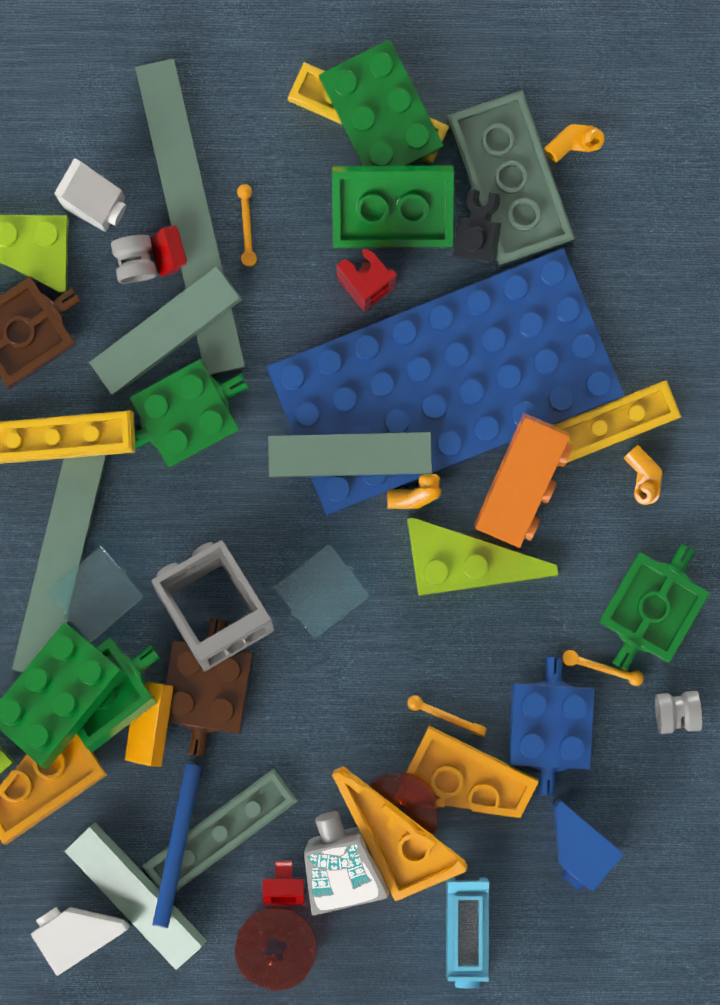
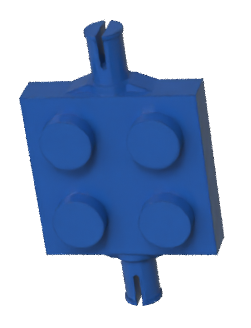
M546 657L545 681L534 684L512 683L507 764L530 766L539 770L538 795L555 796L556 772L566 769L590 770L595 688L573 687L561 682L563 658Z

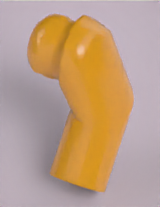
M571 124L544 147V152L551 161L557 163L570 150L583 152L599 150L604 145L605 136L600 129L594 126Z
M636 445L624 459L637 472L634 490L636 501L642 505H649L656 502L660 497L663 472L653 459L639 445Z
M422 474L419 477V488L388 490L387 509H419L436 500L442 492V488H439L440 477L437 474Z

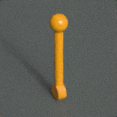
M242 184L237 189V195L241 198L245 250L241 256V261L244 266L253 267L257 263V256L252 250L249 198L252 196L253 191L249 185Z
M568 650L562 655V661L567 666L578 664L627 679L633 686H639L644 681V675L639 670L628 672L579 657L573 650Z
M417 695L409 697L407 705L412 711H425L465 728L477 736L485 737L487 728L482 725L471 723L426 704Z

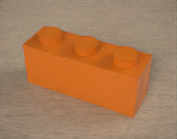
M523 413L475 520V529L518 548L521 547L524 538L531 541L540 521V518L535 517L536 511L541 502L545 504L549 502L556 486V481L551 480L557 465L565 466L573 448V445L568 443L570 436L567 431Z

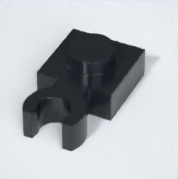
M470 189L466 197L467 207L471 211L470 218L459 216L453 256L495 263L501 223L492 222L491 216L499 208L500 195L489 192L488 203L481 207L478 202L480 191Z

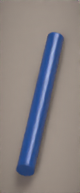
M186 764L153 918L152 925L160 928H169L202 768L194 764Z

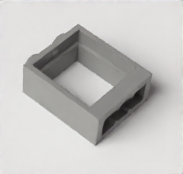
M223 540L215 544L209 542L201 545L192 553L191 558L179 565L178 563H171L163 567L157 573V577L151 580L157 595L204 672L274 632L270 616ZM223 566L251 613L204 641L199 642L171 595Z

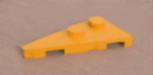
M342 766L333 771L332 776L395 901L467 871L468 865L463 858L347 768Z

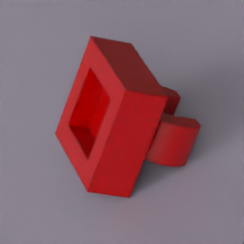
M275 861V879H263L262 896L264 905H304V879H292V861Z

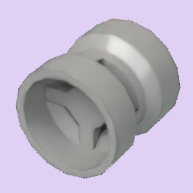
M132 235L111 242L113 256L118 259L119 263L116 269L118 283H137L153 279L157 276L155 263L150 260L149 255L152 249L149 235Z
M686 691L681 696L675 697L669 693L655 695V713L659 734L673 733L679 728H684L688 732L701 731L702 710L698 691Z

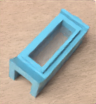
M455 877L446 880L447 981H455L456 988H479L480 982H489L490 882L487 878H479V881H456Z

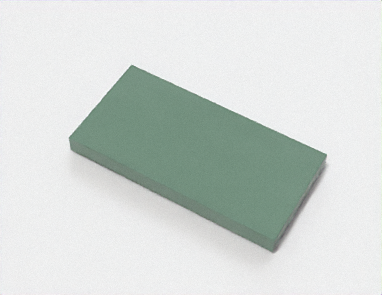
M523 90L447 115V121L471 189L480 191L479 205L484 207L488 203L489 192L500 195L499 208L491 216L492 222L501 223L496 254L498 266L500 267L574 242L575 237Z

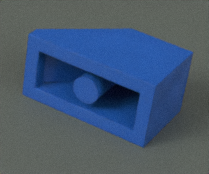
M557 798L552 806L557 862L565 868L561 876L578 891L585 885L593 892L624 854Z

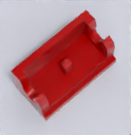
M363 249L362 254L370 263L363 262L359 272L355 269V265L346 258L336 265L338 281L364 313L395 289L397 274L393 269L388 271L378 257L367 249Z

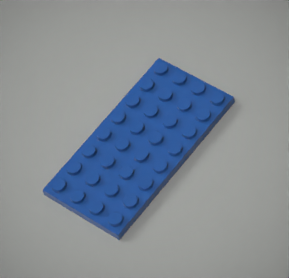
M564 248L267 366L268 373L293 435L431 432V474L510 443L523 413L554 425L624 396ZM422 474L311 477L324 512L326 516H329L386 493L388 490L416 481Z

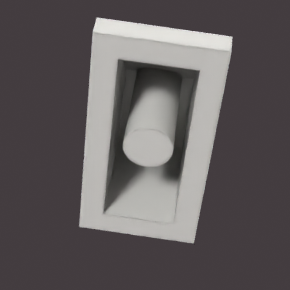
M75 158L54 193L64 210L104 232L108 230L110 224L116 226L119 223L127 207L123 203L125 196L121 189Z
M55 907L36 920L39 928L33 931L31 936L58 976L127 931L130 924L124 918L69 907L60 913L58 908Z

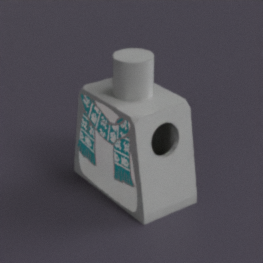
M338 811L326 812L316 817L315 821L320 836L309 839L304 851L312 915L387 899L390 890L359 828L354 827L344 830Z

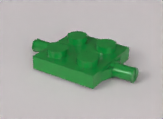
M201 358L131 396L130 400L140 416L142 428L135 431V439L139 438L135 442V449L150 442L159 450L168 468L238 431L240 427L231 413L229 398L249 388L247 381L234 388L231 387L245 379L242 373L220 384L210 375Z
M683 544L679 545L680 547L670 564L656 562L643 553L638 552L598 620V623L614 631L624 642L612 663L620 666L625 671H628L638 650L649 652L661 660L670 663L710 594L708 591L692 583L688 576L683 573L696 553L691 548L687 550L688 547Z
M111 637L97 647L100 652L126 674L77 733L85 747L91 752H94L157 703L145 685L142 674L148 667L161 659L152 645H149L148 648L133 659L124 655L118 644Z

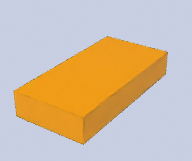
M145 681V685L157 703L130 723L125 760L147 766L162 767L173 686Z

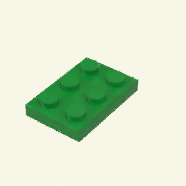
M390 39L318 75L363 166H410L444 149V145Z
M453 165L332 166L333 248L453 247Z
M64 622L0 699V730L40 767L48 769L126 673L72 626Z

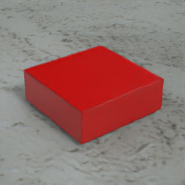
M176 226L164 227L150 238L160 277L173 275L187 264L179 230Z

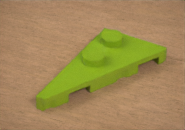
M0 215V263L17 270L26 277H31L60 294L67 292L69 218L67 215Z
M416 518L407 519L418 596L558 576V569L555 564Z

